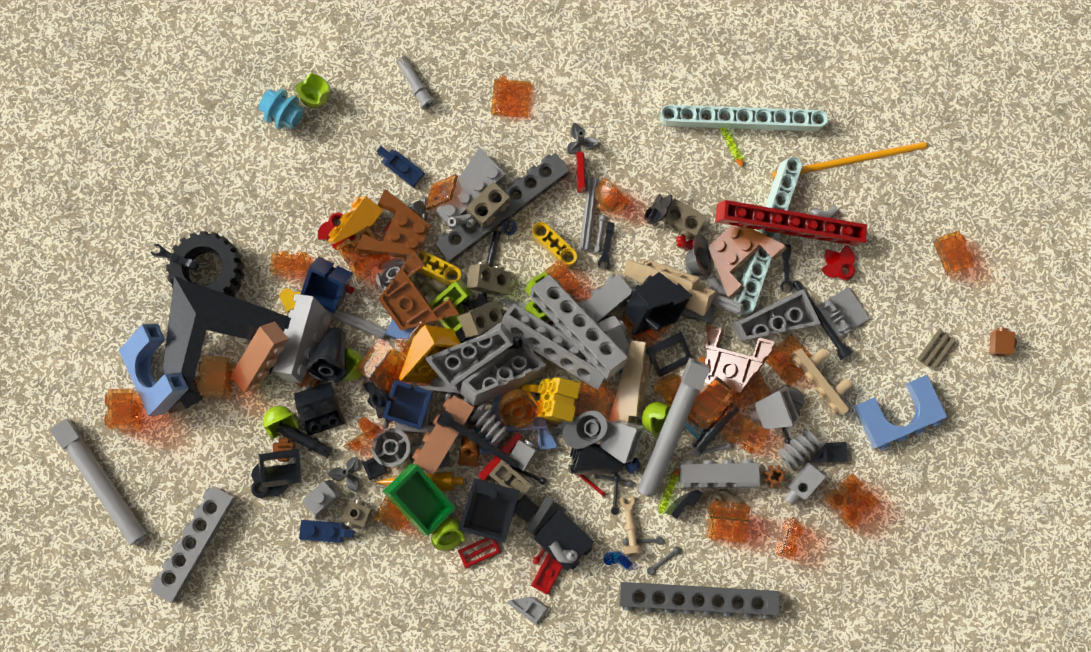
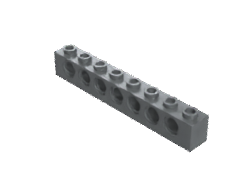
M556 153L552 156L550 154L545 156L541 160L542 163L537 167L535 165L527 170V174L524 177L516 178L511 183L512 186L508 189H502L510 197V206L503 213L499 212L495 216L496 220L490 226L486 225L482 228L476 222L474 227L477 230L475 233L470 234L466 231L468 227L464 224L453 226L451 228L452 231L448 234L443 233L436 239L435 245L448 263L454 262L499 228L506 220L511 219L568 176L569 169ZM548 170L551 172V175L544 177L541 172ZM533 181L536 183V187L529 188L526 184ZM518 192L522 197L516 200L511 195ZM497 196L491 201L499 203L502 199ZM480 209L477 214L484 216L488 214V211ZM455 237L462 240L458 245L452 244L451 241Z
M620 582L619 606H623L625 611H635V607H641L644 612H655V608L662 609L663 613H674V609L682 610V614H694L695 610L702 611V615H714V612H722L721 616H733L734 613H741V617L753 618V614H761V618L773 619V615H779V591ZM638 591L643 592L645 596L641 603H637L634 600V595ZM658 592L664 595V601L660 604L654 601V596ZM678 593L682 594L684 598L683 603L680 605H676L674 602V596ZM696 595L703 597V603L700 606L694 604L693 600ZM716 596H721L723 599L720 607H716L713 603ZM736 597L742 599V606L740 608H735L733 605V600ZM756 598L762 601V606L759 609L753 607V601Z

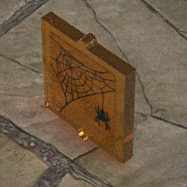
M456 174L432 184L430 193L427 196V210L452 201L454 191L457 188L458 176Z

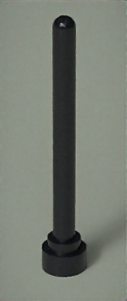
M798 280L793 282L796 291L804 289ZM806 292L821 323L820 325L837 348L836 355L840 360L853 353L852 349L841 342Z
M444 410L438 417L436 423L443 428L451 427L514 468L520 466L519 461L456 422L448 411Z

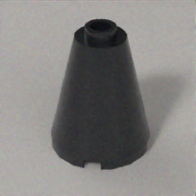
M333 327L328 329L309 359L307 368H309V374L315 379L327 382L328 379L334 380V382L344 379L346 375V334L341 328Z
M596 442L581 449L571 448L570 457H572V465L568 464L570 474H618L619 471L623 470L624 463L605 451Z

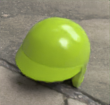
M309 73L305 81L298 82L295 87L300 101L307 107L319 108L328 101L330 94L329 83L318 74Z
M350 347L346 349V375L341 381H355L366 370L364 356Z
M662 402L649 404L642 413V424L655 439H658L671 408L670 405Z
M285 406L271 407L263 417V427L271 440L281 435L275 432L277 428L285 431L284 428L278 426L280 421L298 429L295 413Z
M447 517L431 533L432 545L437 550L448 551L457 547L461 541L465 542L464 532L458 530L460 522L453 517Z

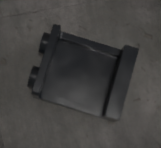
M560 509L532 536L566 571H569V569L574 570L580 563V557L583 554L585 556L588 555L594 548L592 546L594 541ZM557 541L562 550L576 551L578 558L574 563L570 564L559 562L549 546Z

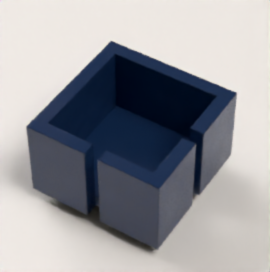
M318 256L308 269L300 295L313 296L326 310L335 313L344 301L353 273L340 266L335 268L333 267L334 263Z
M394 380L389 397L394 398V401H387L382 418L422 429L434 391L418 386L412 389L413 385Z

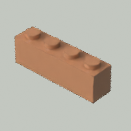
M276 322L259 327L231 374V377L244 393L251 390L256 391L262 386V381L270 373V368L277 362L278 355L285 349L284 346L288 341V337Z
M455 395L452 398L448 397L443 405L446 408L445 410L452 414L454 420L462 426L474 409L472 405ZM439 413L432 423L435 425L433 431H427L422 440L425 442L422 449L417 448L412 456L415 459L413 464L418 465L431 475L435 474L459 434L451 427L443 428L436 423L440 416Z

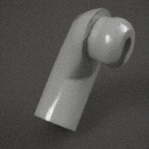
M834 205L827 211L813 208L810 211L811 215L833 218L839 213V210Z
M465 214L450 217L448 224L451 227L466 224L467 227L471 228L476 224V220L473 219L472 215Z
M715 275L707 279L708 284L712 290L716 291V294L728 296L723 284L719 283Z
M557 541L549 546L559 562L570 564L574 563L578 558L576 551L562 550Z

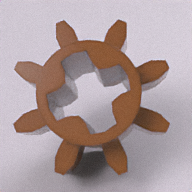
M279 438V443H273V452L295 449L294 443H289L290 439ZM289 458L278 459V461L289 462Z
M769 465V471L762 472L766 475V479L763 482L768 481L770 483L769 488H772L774 484H776L777 488H780V482L787 481L783 478V474L786 471L779 470L780 465H777L775 469H773L772 465ZM773 473H778L779 477H777L776 480L771 479Z

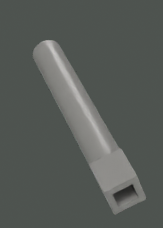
M689 357L681 377V384L638 485V489L641 490L640 493L644 496L651 497V495H656L698 392L702 390L710 371L706 363Z
M64 419L51 428L50 432L61 448L66 450L129 545L135 544V546H139L145 542L146 531L90 451L72 420Z

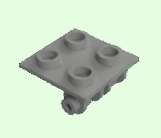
M849 287L817 306L839 338L869 319V316Z

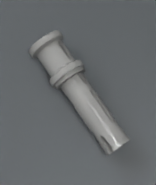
M402 56V61L398 59L396 63L412 87L413 96L419 100L420 108L425 110L433 106L436 100L430 96L427 91V85L422 84L407 57Z

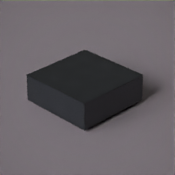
M374 457L362 462L370 481L388 473L386 467L379 464Z
M524 495L516 505L514 512L528 523L540 507Z

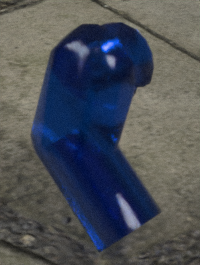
M621 551L607 552L603 558V562L606 565L619 563L625 570L633 564Z

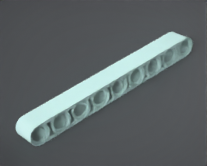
M666 105L660 114V122L663 125L674 127L820 131L828 120L827 114L824 111L800 109ZM670 113L673 115V118L667 119L664 114ZM683 114L691 115L692 119H685ZM701 115H708L710 120H704ZM726 115L729 120L723 121L720 116ZM739 116H745L747 121H741ZM758 116L764 117L766 122H760ZM776 117L783 118L784 123L778 122ZM795 118L802 119L803 123H797ZM814 118H818L821 124H816Z
M790 157L780 163L765 207L788 210L802 168L800 159ZM788 163L791 164L793 171L789 169ZM783 180H784V181L786 182V184H787V187H786V188H785V187L783 186V184H782V181H783ZM777 197L781 200V205L777 203ZM757 230L758 232L764 235L765 232H767L769 234V237L774 240H778L780 234ZM762 247L760 249L763 251V257L759 255L758 250L746 262L740 284L744 288L734 298V301L740 304L743 301L746 304V309L737 315L748 314L755 309L772 258ZM753 267H756V268H757V270H758V274H757V275L754 274V272H753ZM748 284L752 287L751 293L747 290Z

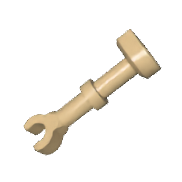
M633 496L630 497V504H625L623 497L620 498V505L624 508L626 518L625 531L628 533L629 546L623 547L624 555L642 553V548L637 545L635 530L637 526L634 524L632 506L635 502Z

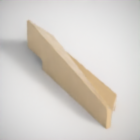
M631 259L626 260L625 275L643 284L648 276H654L660 272L675 285L679 283L692 294L686 306L688 309L702 316L706 314L716 291L698 286L700 277L651 260H642V263Z
M630 342L627 352L628 358L623 367L609 421L617 419L635 424V417L642 418L650 368V357L645 354L646 342Z

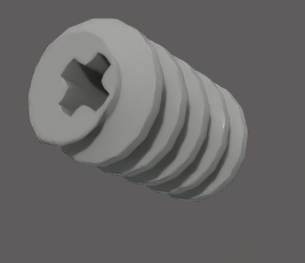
M484 402L472 412L470 421H477L475 427H482L480 433H487L485 439H492L491 444L497 445L509 434L505 433L507 426L500 427L502 420L495 421L497 414L490 415L492 408L485 409L487 402Z
M803 430L802 435L798 434L796 436L797 440L791 439L790 444L784 445V449H778L781 460L790 470H792L791 464L796 467L798 466L797 459L804 462L803 455L810 457L809 450L814 453L817 452L815 445L820 448L823 447L819 439L812 432Z

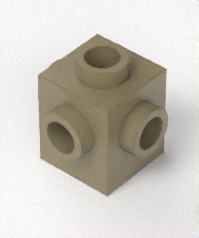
M355 499L354 502L348 501L347 504L344 503L340 514L343 515L342 520L346 521L345 525L355 529L357 525L366 528L373 509L365 507L366 502ZM355 510L358 512L356 517L353 516Z

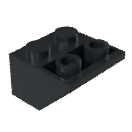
M331 381L294 393L296 409L308 436L345 424Z

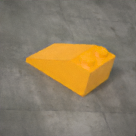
M424 325L413 338L399 377L400 381L429 384L437 373L425 358L461 344L454 330Z

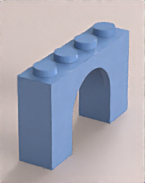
M142 324L119 350L148 416L165 414L188 390L181 373L164 374L158 382L155 381L152 375V356L166 340L159 324Z
M928 375L905 384L915 405L914 418L907 426L899 427L889 423L885 419L875 397L853 406L873 449L877 447L880 450L891 446L889 442L896 440L897 443L908 438L907 434L913 432L914 435L924 432V427L928 425L935 427L943 423L942 419L947 416Z

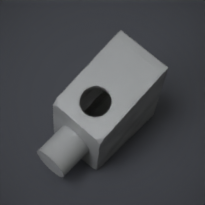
M784 387L756 402V410L750 412L752 422L761 421L764 429L791 427L800 421L788 387Z
M617 419L609 421L607 423V432L601 440L600 447L622 463L633 461L645 427Z
M806 462L789 483L788 487L791 490L784 499L793 506L800 497L806 500L825 479V476L810 463ZM800 483L807 484L802 491H799L798 486Z
M327 480L316 487L302 501L303 505L316 519L344 494L332 480Z

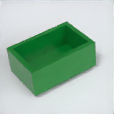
M410 464L382 491L418 532L425 536H429L456 509L416 464Z

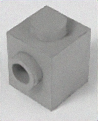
M528 439L525 441L519 440L510 455L519 461L520 466L518 468L523 471L528 470L539 451L535 448L536 444Z

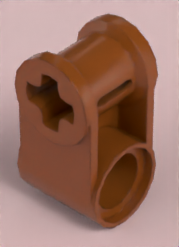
M463 436L458 465L478 467L479 445Z

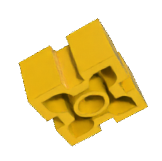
M563 378L542 379L538 387L541 397L540 401L538 400L535 403L534 417L551 422H572L576 407L574 406V401L578 398L580 383Z

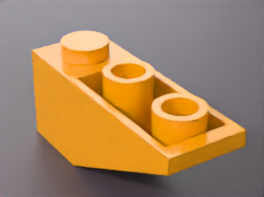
M367 196L357 197L352 202V209L349 213L346 212L341 217V224L338 228L335 227L330 232V238L327 242L330 244L337 243L373 225L383 209Z

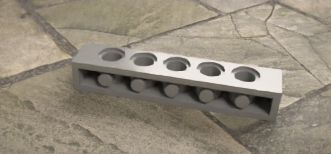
M548 275L532 286L530 298L606 379L625 366L628 357L624 350L614 344L612 338L600 329L599 324L587 315L583 307H579L572 295L566 293L556 279Z
M514 303L504 314L502 323L513 337L520 336L524 345L597 390L603 384L606 378L565 334Z
M216 486L208 488L204 493L203 503L194 510L193 520L184 527L182 531L184 533L181 540L176 541L172 548L173 554L164 561L162 565L163 571L160 576L157 575L151 584L153 586L151 592L170 603H175L236 500V497ZM215 503L217 505V510L215 513L211 514L209 512V506L210 504ZM202 520L207 523L204 531H201L198 527ZM191 538H195L197 542L193 549L188 545ZM181 555H184L186 558L184 566H180L178 563ZM170 573H174L176 576L173 584L168 581Z

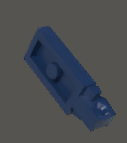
M382 146L376 151L383 158L381 163L411 188L414 189L425 176L421 169L398 151L393 149L387 151Z
M301 520L299 539L339 543L344 542V537L353 538L355 536V531L345 529V524Z

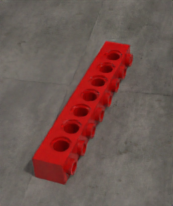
M730 200L717 203L715 223L851 246L866 243L867 224Z

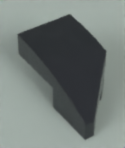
M846 442L824 444L811 459V463L848 462Z
M695 490L678 497L665 513L672 518L678 519L685 506L694 507L703 493Z

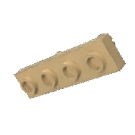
M802 348L790 354L793 357V363L804 371L806 380L815 385L817 394L822 399L825 398L829 403V409L834 414H845L849 409L841 400V396L849 391L853 385L848 379H844L832 388L823 377L817 366L829 357L827 351L821 348L810 358Z

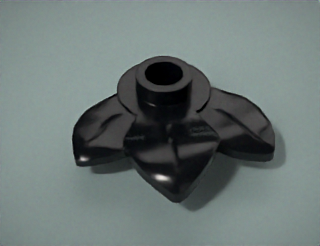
M658 194L653 205L645 212L644 219L647 220L648 224L652 225L666 217L673 201L671 194L665 198Z
M366 382L363 386L370 394L367 402L372 408L376 409L377 417L381 419L389 400V395L386 391L378 389L374 383Z
M259 463L253 468L251 491L255 497L279 496L287 490L288 484L266 487L263 492H259L258 487L261 485Z

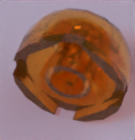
M606 177L596 186L594 192L595 199L598 202L596 206L603 213L607 210L610 213L617 214L631 204L627 196L623 195Z
M669 374L655 383V394L659 393L666 401L662 403L672 405L681 384V376Z
M513 389L505 393L500 399L498 412L500 420L509 427L511 425L515 426L516 429L529 426L535 421L538 407L531 393L523 389Z

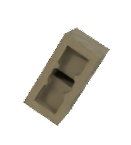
M493 181L466 207V211L484 228L486 225L490 226L496 220L495 216L499 212L503 213L510 206V197ZM499 196L502 200L499 203H494L491 201V198ZM480 209L488 211L486 216H479L477 213Z
M674 198L662 222H664L663 225L670 230L675 228L680 231V235H684L686 239H695L707 216ZM676 212L680 218L677 220L672 219L670 213ZM687 222L695 223L696 228H688Z
M477 262V265L469 266L466 288L495 296L509 295L512 272L505 271L504 267H490L489 263Z
M497 300L463 313L458 318L466 338L471 336L477 338L482 336L486 330L489 331L502 322L503 315Z
M503 460L489 474V477L498 485L519 490L518 502L532 486Z

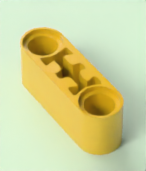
M537 222L532 228L533 239L563 267H573L577 260L576 251L546 223ZM544 229L546 234L538 236L536 230ZM551 242H552V243H556V242H557V243H558V248H557V247L551 248ZM569 254L573 257V260L566 262L563 260V256Z
M420 250L419 255L426 265L416 272L430 279L434 278L448 285V287L461 279L459 268L424 250ZM436 266L439 267V269H436L435 271L432 270V268L434 269ZM453 274L457 276V279L450 280L448 276Z

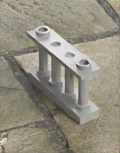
M405 382L413 385L412 389L418 386L435 393H445L444 402L448 397L452 398L453 394L462 395L461 389L453 390ZM433 396L422 429L396 422L395 428L409 433L426 434L427 431L432 432L435 427L430 422ZM464 397V401L471 405V403ZM469 415L463 426L474 433V429H471V426H469ZM459 433L457 437L462 438L463 435Z

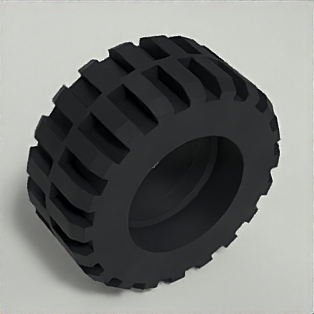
M200 231L199 235L194 232L189 234L190 238L188 239L185 237L181 238V244L173 246L174 253L185 259L194 260L204 253H214L222 260V272L216 281L205 287L231 296L236 295L234 291L236 288L240 289V280H244V273L242 272L244 263L241 260L240 253L224 236H219L215 232L209 234L207 231ZM167 259L170 261L166 265V271L169 273L167 279L172 284V289L174 276L192 282L189 278V268Z

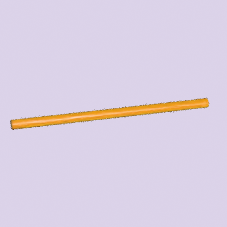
M920 142L802 166L800 174L926 149L927 145L926 142ZM777 171L772 172L773 180L776 177Z

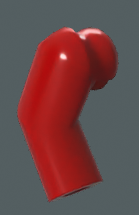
M684 235L676 237V246L684 250L693 249L694 239L686 241Z

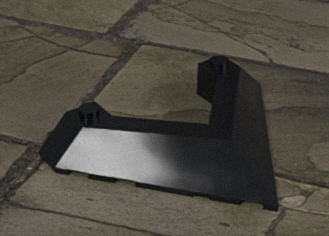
M174 276L161 377L164 374L181 373L188 390L168 410V413L185 410L203 400V392L194 380L206 330L252 340L260 326L276 322L284 332L285 329H288L291 318L288 315L277 313L271 309L251 304L248 301Z

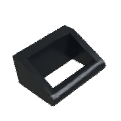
M682 332L647 348L645 351L649 355L659 378L686 365L689 357L692 358ZM680 343L686 356L660 369L655 354Z
M299 449L258 454L259 477L262 488L301 483ZM294 457L293 464L264 467V461Z

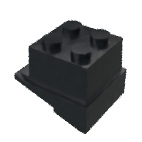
M660 272L654 276H648L641 286L638 284L631 291L632 296L625 303L627 306L623 313L635 324L631 334L636 335L650 329L657 332L661 328L675 324L685 310L692 294L679 283L675 285Z
M474 478L458 530L505 543L520 491Z

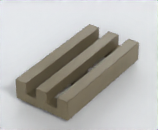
M940 328L917 358V360L931 370L935 369L955 341L953 337H949ZM939 335H941V340L926 360L923 359ZM945 340H948V343L945 345L943 350L940 352L938 357L931 365L929 362L935 356V354L943 345Z

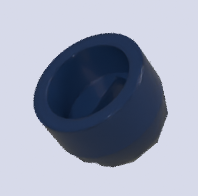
M506 220L502 224L503 233L506 235L514 234L517 231L516 222ZM510 222L513 223L511 232L507 231Z
M634 457L633 461L624 463L627 472L634 474V471L638 472L640 470L639 458Z

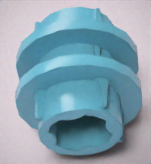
M269 89L263 95L258 107L259 111L264 113V121L271 123L275 120V127L279 130H282L284 127L294 129L304 113V108L298 105L299 98L292 95L287 99L288 92L285 89H280L277 92Z

